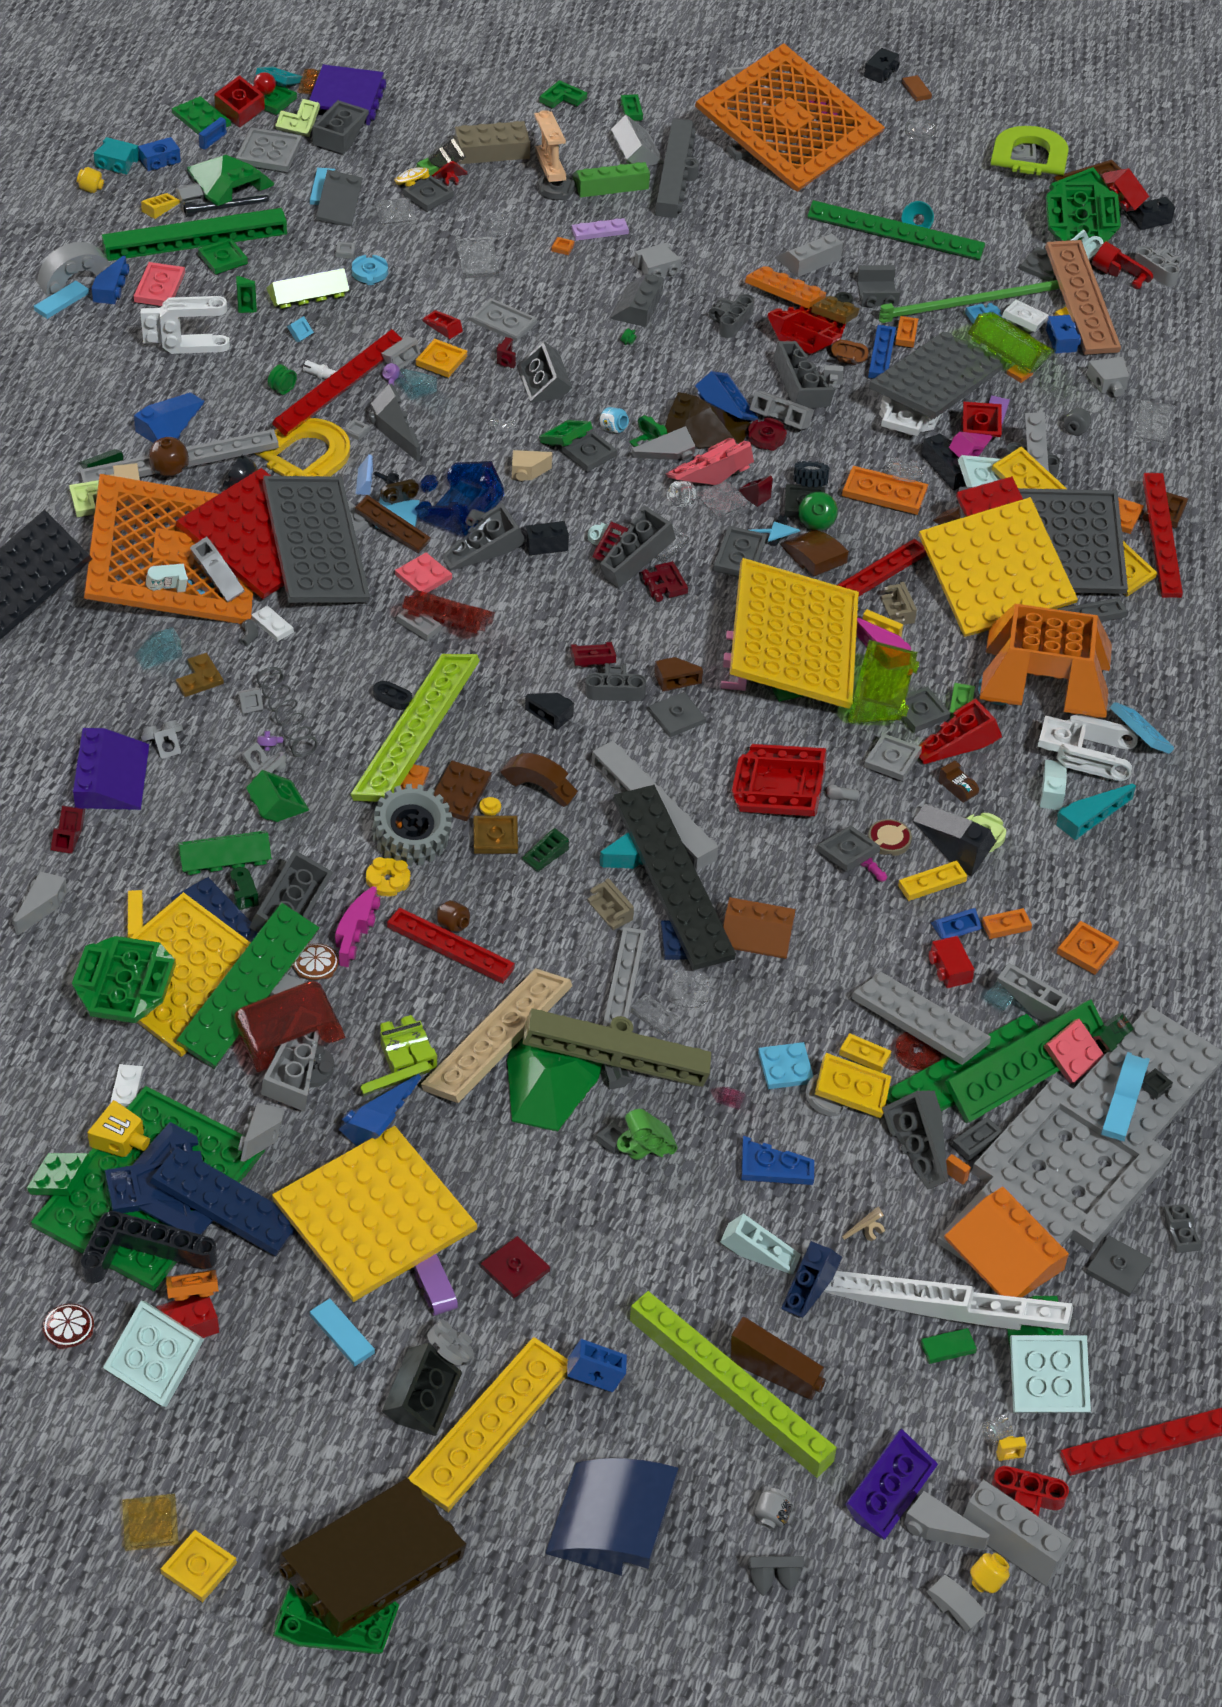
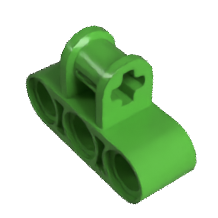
M643 1109L632 1110L625 1116L629 1130L618 1138L617 1147L621 1152L628 1153L634 1160H639L651 1152L659 1157H664V1154L670 1153L672 1155L677 1151L678 1147L669 1126Z

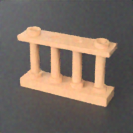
M542 110L539 113H534L535 119L542 131V144L535 146L536 156L548 182L565 181L566 172L559 160V144H566V140L552 112Z

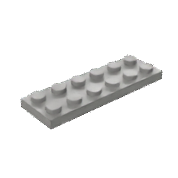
M882 972L853 992V1000L961 1065L990 1044L991 1037Z

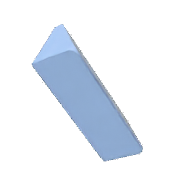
M368 455L358 468L356 494H371L372 455Z

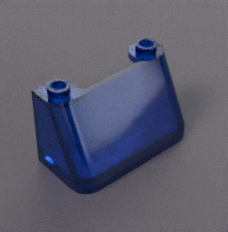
M492 461L456 462L447 473V480L451 487L439 502L432 506L430 502L422 501L415 510L422 521L457 535L466 536L469 533L468 530L472 527L466 524V518L470 511L475 509L486 513L496 507L504 496V487Z

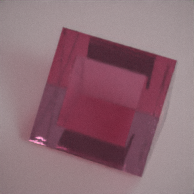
M722 1086L719 1089L717 1103L739 1110L746 1094L745 1092Z

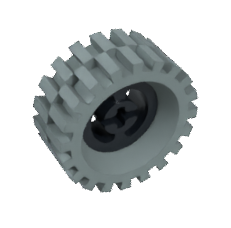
M406 784L405 789L402 790L399 785L394 788V793L388 790L385 793V797L379 799L378 806L375 808L372 833L373 841L377 843L378 851L381 853L385 850V858L394 857L397 861L403 860L407 862L408 866H412L413 862H417L419 866L424 865L425 859L430 863L435 859V855L439 857L443 853V849H446L450 835L452 814L449 812L448 803L443 804L444 798L440 794L436 797L434 796L435 790L429 788L428 791H424V786L419 784L417 789H413L412 784ZM402 821V827L398 829L397 824ZM421 828H425L426 832L420 836Z

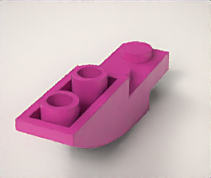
M372 886L361 894L345 912L338 925L335 941L336 947L340 948L339 966L349 967L350 960H355L357 947L355 943L360 942L362 933L368 934L369 927H374L376 918L374 910L379 909L381 900L377 896V887Z

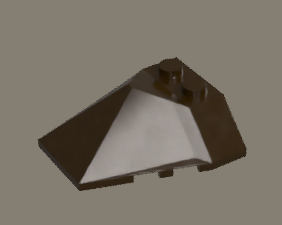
M678 392L667 416L665 427L668 434L686 426L695 447L704 449V447H711L727 438H734L736 444L743 442L751 423L697 396Z

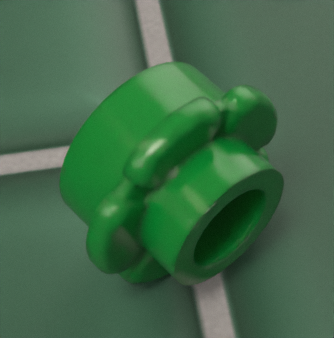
M627 328L620 341L624 345H632L637 338L635 330L632 331Z

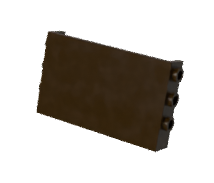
M406 1478L282 1552L278 1570L284 1580H288L295 1588L297 1596L308 1603L314 1616L321 1619L337 1638L457 1563L464 1556L466 1543L456 1533L454 1526L440 1515L437 1507L423 1496L421 1489Z

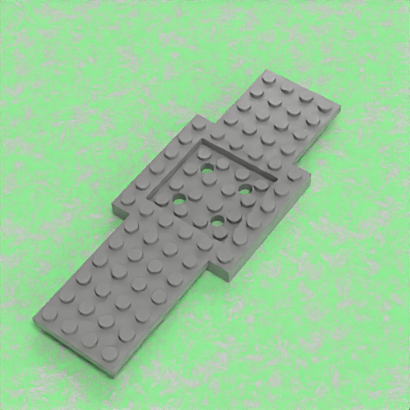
M1149 1006L1132 1024L1134 1029L1117 1044L1118 1047L1110 1053L1107 1052L1074 1089L1053 1077L973 1165L972 1174L987 1184L938 1237L937 1243L966 1262L946 1241L944 1236L985 1197L1003 1186L1061 1246L1070 1238L1089 1252H1092L1170 1162L1172 1152L1155 1140L1221 1066L1222 1050ZM1127 1052H1130L1134 1056L1150 1059L1145 1076L1156 1068L1170 1079L1173 1084L1157 1100L1143 1088L1140 1089L1126 1138L1123 1142L1101 1135L1125 1057ZM1067 1135L1071 1138V1141L1064 1142L1060 1140L1059 1136ZM1098 1161H1108L1111 1166L1102 1167L1099 1165ZM1040 1164L1045 1170L1036 1171L1032 1165ZM1080 1190L1084 1193V1196L1076 1197L1072 1194V1191Z

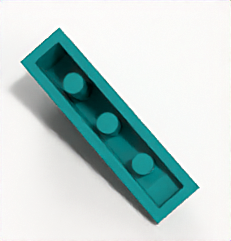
M1132 783L1075 801L1069 806L1061 808L1057 814L1056 826L1071 838L1077 840L1131 801L1136 785Z

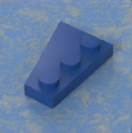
M743 1136L741 1180L813 1185L814 1160L790 1151L781 1152L773 1149L770 1144L763 1143L761 1145L752 1142L751 1138Z

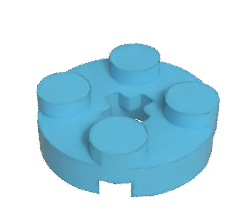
M366 255L359 256L352 262V276L367 285H374L387 277V261L377 255H372V258H366Z

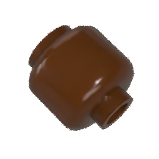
M449 900L438 908L437 921L443 928L453 933H459L469 925L470 911L466 906Z

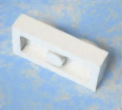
M268 605L251 615V619L277 642L294 632L293 627Z
M119 1064L111 1102L115 1100L125 1108L130 1105L138 1095L143 1075V1066Z

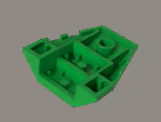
M228 155L215 157L187 167V171L193 180L197 181L205 192V197L217 206L232 201V188L249 183L260 191L274 186V182L261 171L246 162Z
M522 1038L510 1050L507 1059L512 1122L558 1132L572 1115L577 1105L583 1101L589 1090L598 1082L602 1063L524 1045Z

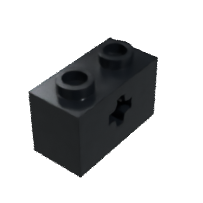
M881 48L865 63L864 77L882 84L886 79L890 78L894 71L896 72L899 69V54Z

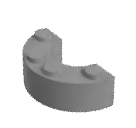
M86 242L69 243L56 249L43 262L38 274V285L48 296L63 289L65 283L73 274L87 270L93 272L96 277L108 268L111 263L102 251L93 244Z

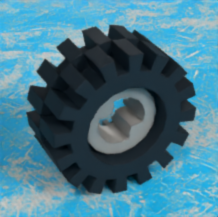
M799 461L794 465L793 481L802 486L807 485V487L826 486L829 480L830 467L822 462L818 463V461Z

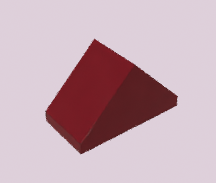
M770 475L748 482L737 489L736 493L758 507L771 498L773 478Z

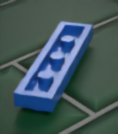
M877 326L868 378H876L889 369L896 327Z

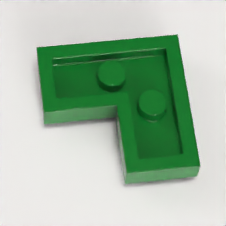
M559 80L539 96V102L552 108L556 107L563 100L579 106L587 99V92Z

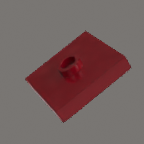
M518 1236L481 1263V1268L513 1299L550 1272V1266Z

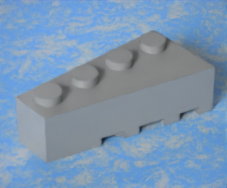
M300 1008L263 1078L261 1095L305 1111L320 1035L321 1015Z

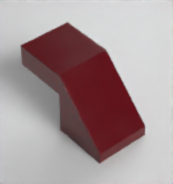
M62 806L59 828L53 829L52 851L73 854L83 829L85 809Z

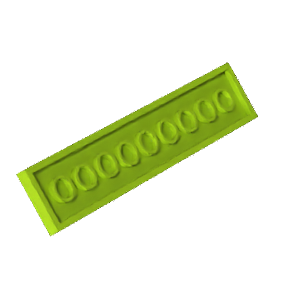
M441 654L351 793L353 801L378 802L381 797H385V793L388 790L394 793V788L402 784L480 660L477 654Z

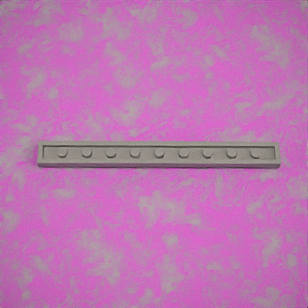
M272 429L186 447L189 455V465L187 467L238 457L242 454L248 455L279 448L275 431ZM149 455L80 470L83 483L99 480L100 474H114L113 466L137 463L139 477L160 472L156 470L154 472L151 469Z

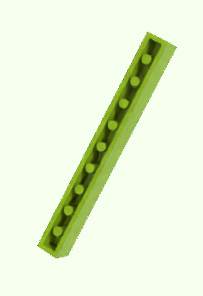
M647 1291L631 1305L630 1322L816 1478L834 1462L837 1448L652 1293Z

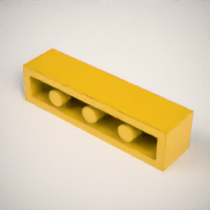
M142 890L128 891V938H130L143 927Z

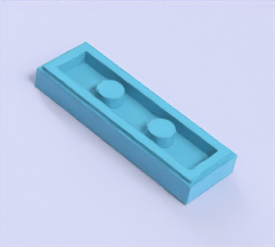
M317 167L310 204L319 205L327 169L332 171L335 169Z
M74 281L34 305V311L48 319L89 294V289L78 281Z
M330 1298L310 1311V1317L354 1367L375 1354L373 1346Z

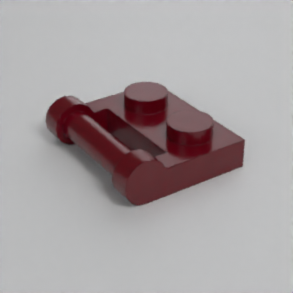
M612 641L597 645L577 646V644H570L571 657L575 666L587 667L593 664L605 666V663H609V665L616 663V653Z

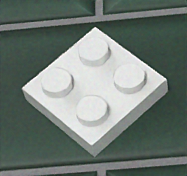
M1018 300L1009 305L1002 315L1009 323L1018 324L1029 332H1036L1047 321L1049 316Z

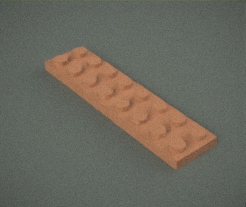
M1082 241L1047 242L1045 248L1070 317L1076 324L1077 334H1080V345L1084 355L1120 352L1121 345Z

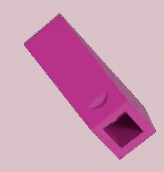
M959 432L953 437L949 448L959 458L961 455L979 457L992 439V436Z

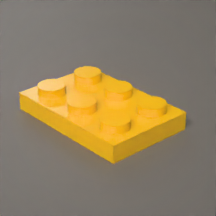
M825 1053L815 1095L881 1118L884 1114L882 1108L886 1105L891 1076Z

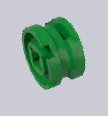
M279 364L270 372L268 386L278 393L285 395L294 388L297 374L295 371L289 370L288 367Z

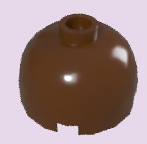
M163 437L156 440L149 449L150 467L154 472L155 470L159 471L160 475L163 476L181 473L182 468L185 465L186 467L189 465V455L184 443L174 437Z

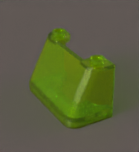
M869 640L847 722L861 724L901 721L902 717L906 718L909 705L905 704L912 673L916 674L919 661H916L918 652Z

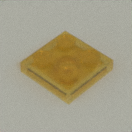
M175 1494L122 1500L125 1551L179 1545Z

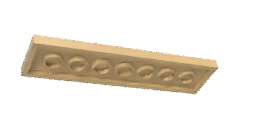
M535 968L421 1083L423 1091L459 1103L522 1039L525 1022L531 1008L548 1012L572 987L571 980Z

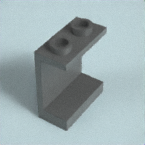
M895 265L858 266L857 282L862 307H874L890 303L893 306H898L900 291H896L894 284Z

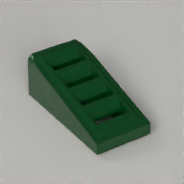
M554 828L522 857V861L536 872H539L569 850V839ZM536 856L541 861L538 862L533 857Z

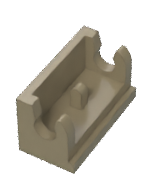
M900 582V584L885 587L886 592L893 591L891 594L881 596L890 619L903 625L915 623L917 608L905 583Z
M609 878L590 890L595 895L588 898V903L612 930L633 921L634 906Z

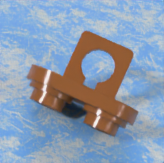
M840 339L832 345V353L840 362L856 365L866 361L869 356L868 348L864 344Z

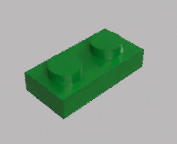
M638 94L621 95L624 116L627 115L634 121H642L643 112Z

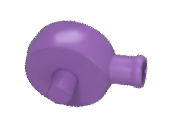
M393 363L387 364L382 372L388 384L392 383L394 385V381L400 375L399 367Z
M265 731V735L258 736L257 743L260 746H264L265 751H269L270 746L283 743V737L270 736V731Z

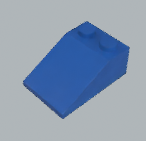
M711 371L695 385L698 390L697 393L702 400L740 419L754 421L759 419L756 413L750 410L751 406L728 373Z

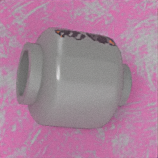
M770 1488V1491L762 1492L754 1511L756 1517L760 1519L759 1524L771 1530H774L775 1526H784L793 1507L792 1502L789 1500L790 1496L776 1488Z

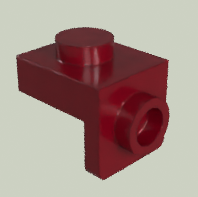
M505 337L503 342L498 344L496 354L497 364L514 369L516 367V353L512 352V338Z

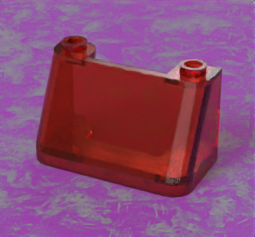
M316 981L303 983L244 1006L235 1013L234 1017L244 1049L256 1072L269 1068L276 1055L273 1047L318 1030L321 1039L328 1043L345 1038L342 1026L324 989Z

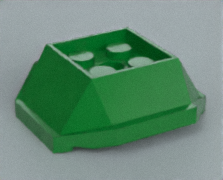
M1061 182L1052 191L1047 193L1045 197L1048 230L1058 241H1070L1082 230H1085L1089 238L1098 236L1102 238L1103 242H1109L1121 227L1118 194L1110 191L1099 182Z
M114 936L104 939L97 944L92 943L85 946L72 981V987L91 1017L137 1023L164 1002L176 962L159 942Z

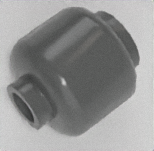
M1083 408L1072 409L1064 419L1065 430L1075 436L1085 433L1091 424V416Z

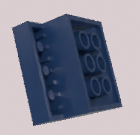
M627 1458L593 1459L576 1463L546 1554L622 1576L626 1563L649 1569L677 1481L679 1468L657 1462Z

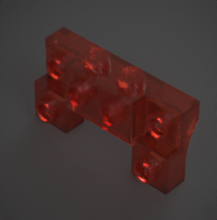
M416 590L411 596H405L402 606L403 609L408 610L407 614L420 617V614L433 616V619L437 622L444 623L445 620L452 622L451 626L460 629L466 627L465 631L477 634L478 631H485L486 624H492L495 612L420 590Z

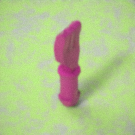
M872 858L860 864L863 867H867L868 871L872 872L878 881L884 882L887 880V874L872 861Z

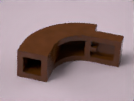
M521 753L509 759L500 771L515 787L524 782L535 783L543 787L563 807L567 806L578 792L566 779L569 773L564 768L538 754Z

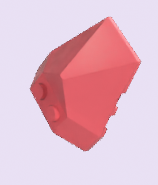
M727 438L708 448V452L694 456V460L688 463L684 462L667 472L666 475L676 480L720 485L733 473L748 469L750 467L749 464L754 462L751 444L748 441L736 444L734 438Z

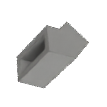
M198 183L176 188L177 198L181 204L203 199V192Z

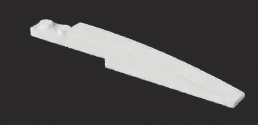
M836 1271L833 1278V1287H831L830 1283L824 1290V1292L899 1311L1020 1330L1021 1324L1069 1330L1073 1313L1072 1303L976 1293L973 1291L972 1286L842 1271Z

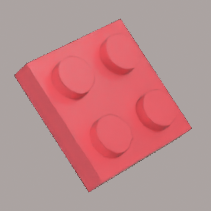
M428 553L420 555L395 570V575L420 596L427 594L452 579V573Z
M1080 1019L1071 1022L1044 1045V1048L1070 1084L1077 1081L1104 1056Z

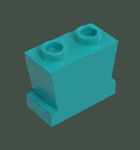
M108 137L103 140V145L93 153L95 167L126 175L133 162L137 163L139 160L138 145Z

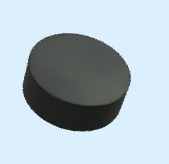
M839 292L835 295L838 301L853 304V296L850 293Z

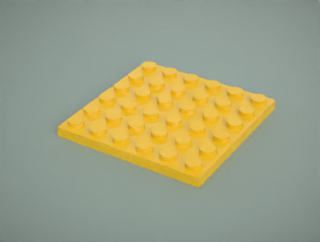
M1031 497L919 531V537L964 637L988 631L992 624L1015 603L1050 609H1058L1077 603L1078 598Z
M184 892L130 937L159 942L175 959L176 966L164 1002L137 1023L180 1057L188 1051L177 1045L176 1040L251 943Z
M395 1125L385 1130L380 1137L376 1139L371 1138L272 1194L274 1203L352 1302L357 1301L477 1230V1223Z

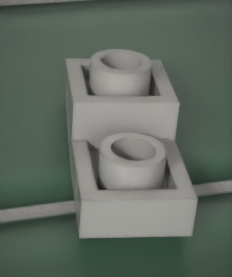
M943 1575L926 1591L943 1613L947 1610L951 1612L965 1631L971 1629L986 1614L981 1605L964 1588L946 1575Z

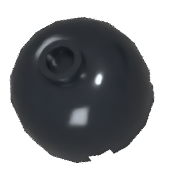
M242 454L241 458L239 457L229 471V481L225 480L222 488L226 490L257 471L256 464Z

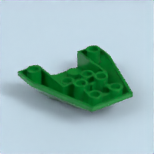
M289 1583L275 1620L273 1636L299 1647L382 1654L399 1604L396 1601L336 1638L324 1622L314 1616L308 1603L297 1596L295 1588Z

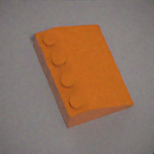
M1003 1186L985 1197L944 1236L946 1241L998 1295L1024 1297L1065 1269L1069 1255Z

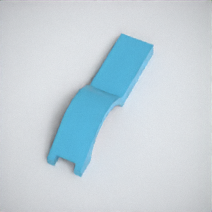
M1127 1052L1101 1135L1125 1141L1150 1061L1149 1058L1144 1059Z

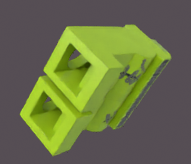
M409 1015L401 1019V1026L394 1028L393 1023L390 1021L380 1024L381 1047L391 1073L397 1072L398 1069L429 1060L430 1070L437 1068V1054L428 1041L421 1021L416 1022L414 1017Z

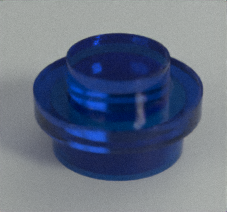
M434 474L426 475L421 480L420 489L427 493L434 490L439 484L437 477Z

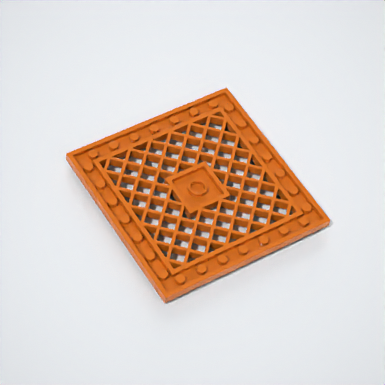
M784 43L695 103V107L797 192L882 133L885 129L881 123Z
M100 474L89 554L92 560L88 563L84 599L238 624L251 619L253 591L237 578L245 592L230 602H227L224 597L221 598L217 594L219 590L216 587L212 589L208 585L212 581L194 559L190 547L196 543L176 527V521L173 519L176 516L179 518L186 515L184 512H191L218 494ZM128 500L131 505L126 506L123 502ZM148 504L151 508L147 510L144 505ZM168 507L171 512L167 513L164 509ZM137 509L140 514L135 515L132 511ZM158 513L161 517L156 519L153 514ZM126 515L129 519L125 521L122 516ZM147 519L150 523L145 524L142 520ZM167 522L170 526L166 528L163 523ZM136 524L139 528L134 530L131 526ZM125 530L128 534L123 536L120 531ZM145 533L148 538L143 539L140 535ZM134 539L137 543L132 545L129 541ZM123 545L126 549L121 551L118 546ZM143 548L146 551V553L142 554L138 550ZM132 554L135 558L131 560L128 555ZM121 560L125 564L120 566L116 561ZM142 563L145 567L140 569L137 565ZM184 564L188 580L192 579L195 582L193 585L187 582L185 592H177L176 588H162L161 590L153 591L146 586V574L152 566ZM131 569L134 573L129 575L126 570ZM201 573L206 576L203 580L198 576ZM120 575L123 579L118 581L114 577ZM140 578L143 583L138 584L135 580ZM201 588L205 593L200 594L197 590Z

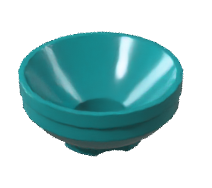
M914 201L904 208L901 219L904 223L930 229L934 223V212L927 203ZM916 215L924 217L922 224L917 225L914 223Z

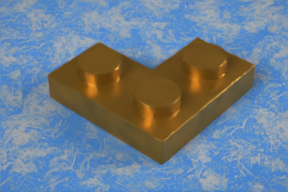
M207 652L188 658L187 662L193 673L176 679V684L184 697L224 684L222 676Z

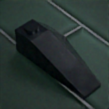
M925 803L913 819V822L950 862L958 861L965 873L971 876L974 875L996 843V839L990 829L972 820Z

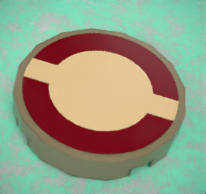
M882 819L870 827L868 838L880 845V854L898 856L909 849L912 835L910 829L902 822L893 819Z

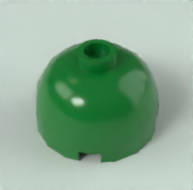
M813 492L801 501L798 516L805 528L811 531H825L834 525L838 517V507L836 501L830 495L824 492Z

